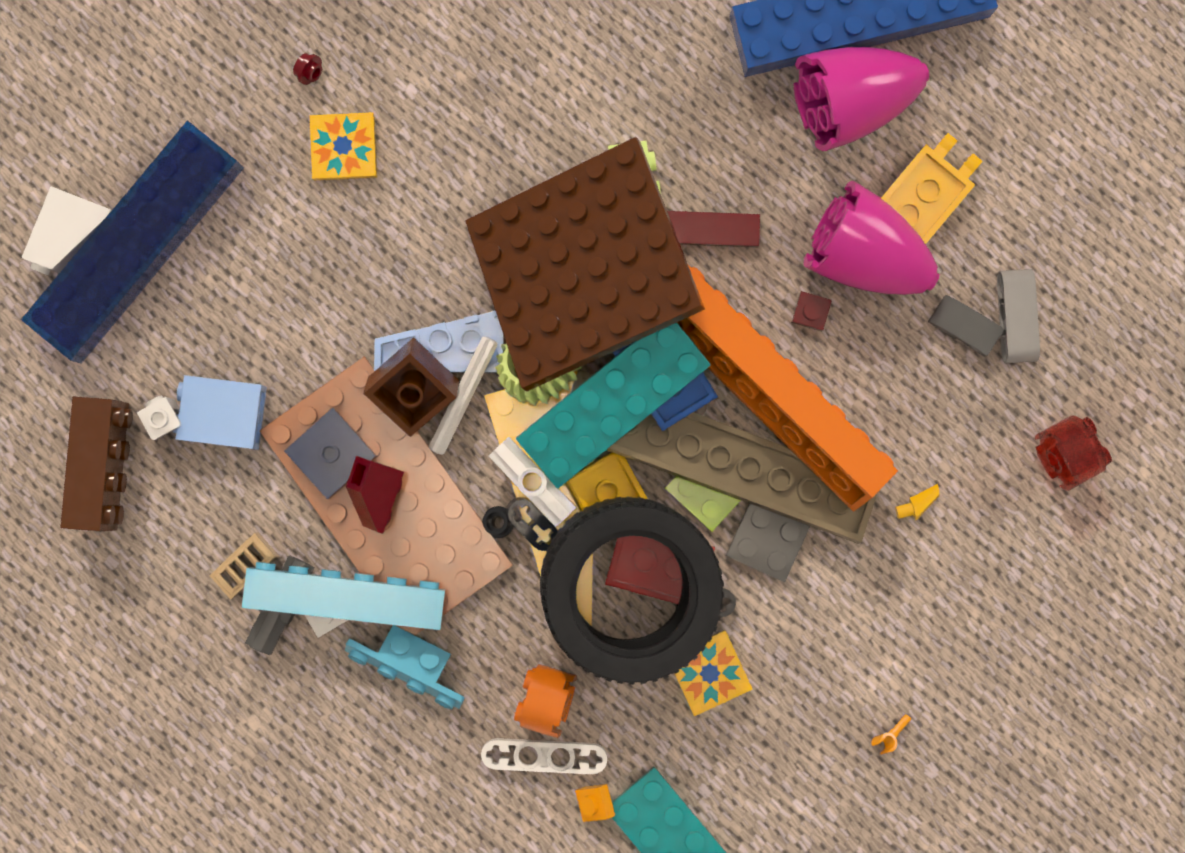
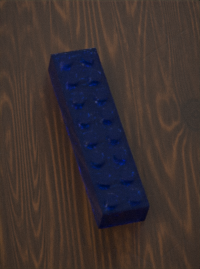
M187 120L21 320L70 361L82 364L244 167Z

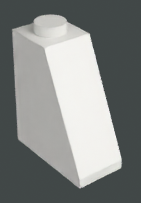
M51 186L22 258L32 262L30 269L45 275H49L51 270L61 274L117 220L119 214L111 209Z

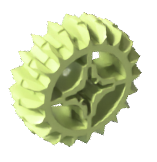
M501 344L504 353L496 356L500 364L495 367L499 375V382L505 388V391L519 402L525 403L528 401L534 406L539 400L542 403L548 404L550 396L559 399V391L562 389L570 391L568 382L577 380L574 372L582 369L579 367L526 392L521 388L507 344Z

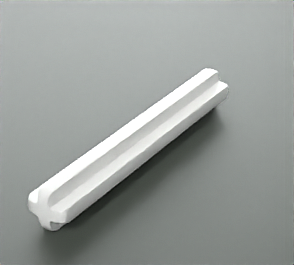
M488 337L481 338L459 383L457 398L449 404L430 442L429 449L440 455L445 453L497 348V342Z

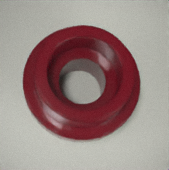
M304 53L297 59L293 68V74L300 83L308 85L319 79L322 74V60L319 56Z

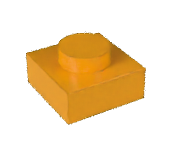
M607 784L586 786L575 790L583 822L607 820L615 816Z

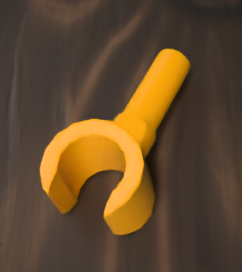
M905 714L888 733L877 735L872 739V746L878 745L882 741L884 742L885 748L881 751L880 755L893 752L897 748L896 738L911 721V718Z

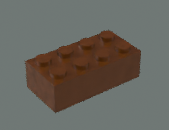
M72 397L60 528L88 531H117L118 525L122 524L124 508L120 505L121 492H125L127 485V476L123 473L124 460H128L130 453L129 441H126L127 428L131 427L133 412L129 409V403L113 399Z

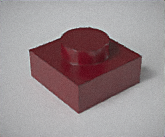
M801 291L791 323L822 332L832 300Z

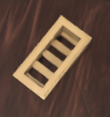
M259 532L249 537L209 575L230 600L244 589L245 577L242 579L231 565L236 563L246 574V568L249 567L241 560V556L245 555L254 566H256V562H260L249 550L251 547L254 546L264 557L261 562L273 563L280 557ZM225 571L237 583L234 588L221 575Z

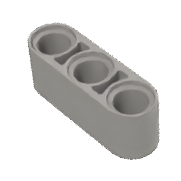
M1033 269L999 271L997 275L999 323L1005 329L1000 336L1003 362H1037L1040 357V337Z

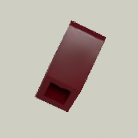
M356 456L346 484L347 491L362 526L383 534L386 525L391 520V509L396 495L401 490L404 471Z

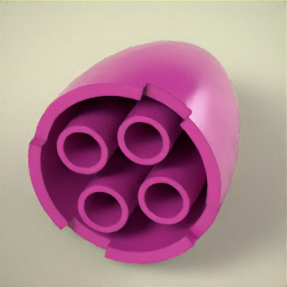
M846 47L800 56L795 63L797 70L799 69V81L793 83L795 101L804 129L810 128L817 139L815 140V146L819 150L828 151L861 139L885 126L900 115L926 87V82L929 80V70L926 64L922 63L918 58L901 52L871 47Z
M855 181L848 182L845 186L846 194L843 197H834L824 212L811 238L813 239L812 254L807 253L804 257V267L835 282L869 292L908 295L932 290L938 282L940 274L937 273L938 266L920 235L902 215L878 195Z

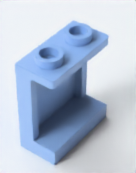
M184 375L183 382H180L177 388V401L181 402L179 414L176 415L181 422V426L173 430V433H176L175 440L259 450L260 430L262 429L267 387L260 384Z

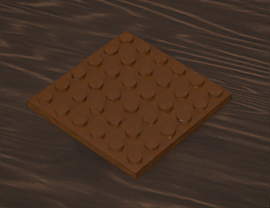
M637 137L619 144L465 220L521 388L526 392L705 310L647 157Z

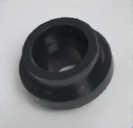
M492 507L483 516V526L493 538H504L514 528L506 517L505 507ZM499 516L504 520L501 528L495 526V520Z

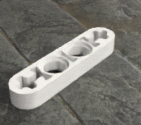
M495 738L487 741L481 752L483 763L488 768L495 770L598 774L603 771L607 764L605 749L596 743ZM498 745L501 752H510L509 745H515L516 748L513 755L515 764H509L510 757L506 756L500 757L499 762H493L492 756H487V751H492L493 746ZM527 746L533 747L538 754L537 760L532 764L523 763L519 758V752L522 748ZM557 748H564L570 754L569 762L563 766L554 764L551 759L552 752ZM574 748L581 749L579 756H589L590 750H596L597 756L602 757V761L596 762V767H589V761L579 760L580 767H573L575 761Z

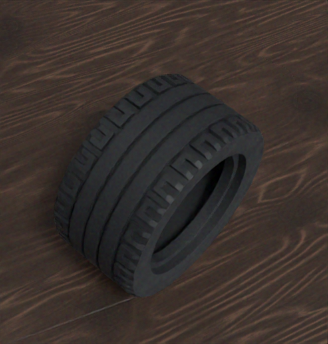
M639 497L605 499L600 503L596 502L592 506L583 508V511L579 513L577 512L574 517L565 522V525L558 530L557 535L551 540L552 543L548 547L543 559L540 577V595L545 619L559 647L566 653L569 659H572L577 666H581L586 672H591L598 678H605L609 682L614 680L619 684L626 682L634 685L635 682H640L641 684H645L647 681L656 682L659 678L663 677L665 679L672 673H678L682 667L686 668L691 660L698 658L697 655L700 651L703 652L705 650L707 642L712 640L711 636L713 632H716V625L721 619L720 610H723L724 592L722 587L724 586V581L721 576L722 570L719 568V561L708 540L680 513L650 499ZM626 536L647 537L667 546L675 555L682 574L681 598L672 617L657 631L635 639L613 638L597 631L580 614L576 601L577 580L586 560L605 543Z

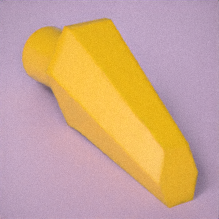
M938 484L910 497V503L895 506L897 518L913 516L915 521L918 520L939 497Z

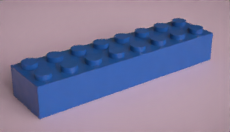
M756 0L732 6L729 17L744 77L793 66L800 56L846 47H871L990 18L998 8L996 0Z

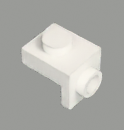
M158 396L145 404L146 408L137 412L152 440H157L181 426V422L176 415L179 407L175 399Z

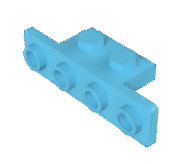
M395 625L390 629L378 653L352 639H348L345 651L349 653L348 657L354 662L361 665L369 663L377 667V672L391 680L397 677L407 682L406 687L421 695L426 692L436 697L435 702L447 709H452L453 706L460 709L465 697L437 683L450 658V653Z

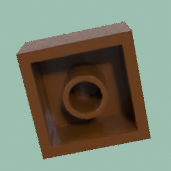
M413 337L368 377L363 394L411 437L457 398L459 380Z

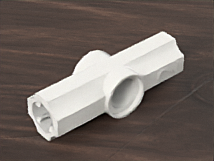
M510 437L503 441L488 456L555 527L576 508ZM534 472L541 477L542 483L539 489L529 491L523 486L522 481L526 474Z

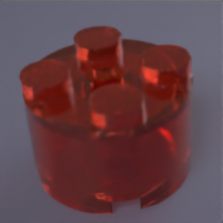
M1070 415L1035 436V440L1040 439V445L1035 448L1046 472L1052 479L1058 476L1063 482L1059 486L1067 491L1101 474L1106 470V466L1112 462L1109 451L1101 445L1095 435L1097 433L1095 424L1088 417L1081 419L1075 415Z

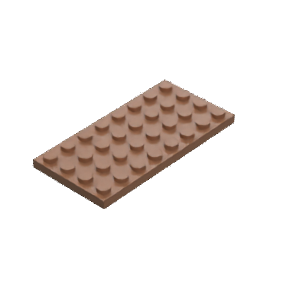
M364 356L262 428L260 433L359 573L374 575V581L386 583L387 577L407 579L406 585L419 586L420 580L439 582V589H446L443 615H445L512 567L513 564L495 538L485 530L482 520L436 455L429 449L428 444L419 431L415 432L411 437L408 436L363 394L367 379L374 372V368ZM331 408H335L377 455L372 461L404 471L402 487L396 495L391 509V520L386 525L383 534L362 526L347 491L346 484L330 499H326L284 452ZM398 626L413 635H417L424 630V628Z

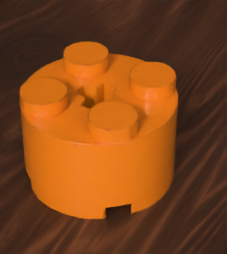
M538 664L532 670H528L523 684V689L528 691L523 702L519 701L514 720L520 722L521 728L559 738L562 730L557 729V727L560 726L561 721L566 722L575 692V687L571 686L570 682L576 681L577 675Z

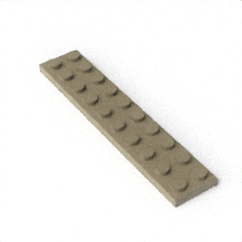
M578 370L577 380L574 381L570 393L593 374ZM695 412L664 431L661 430L652 414H650L607 449V451L857 544L863 540L877 496L876 494L853 512L788 447Z

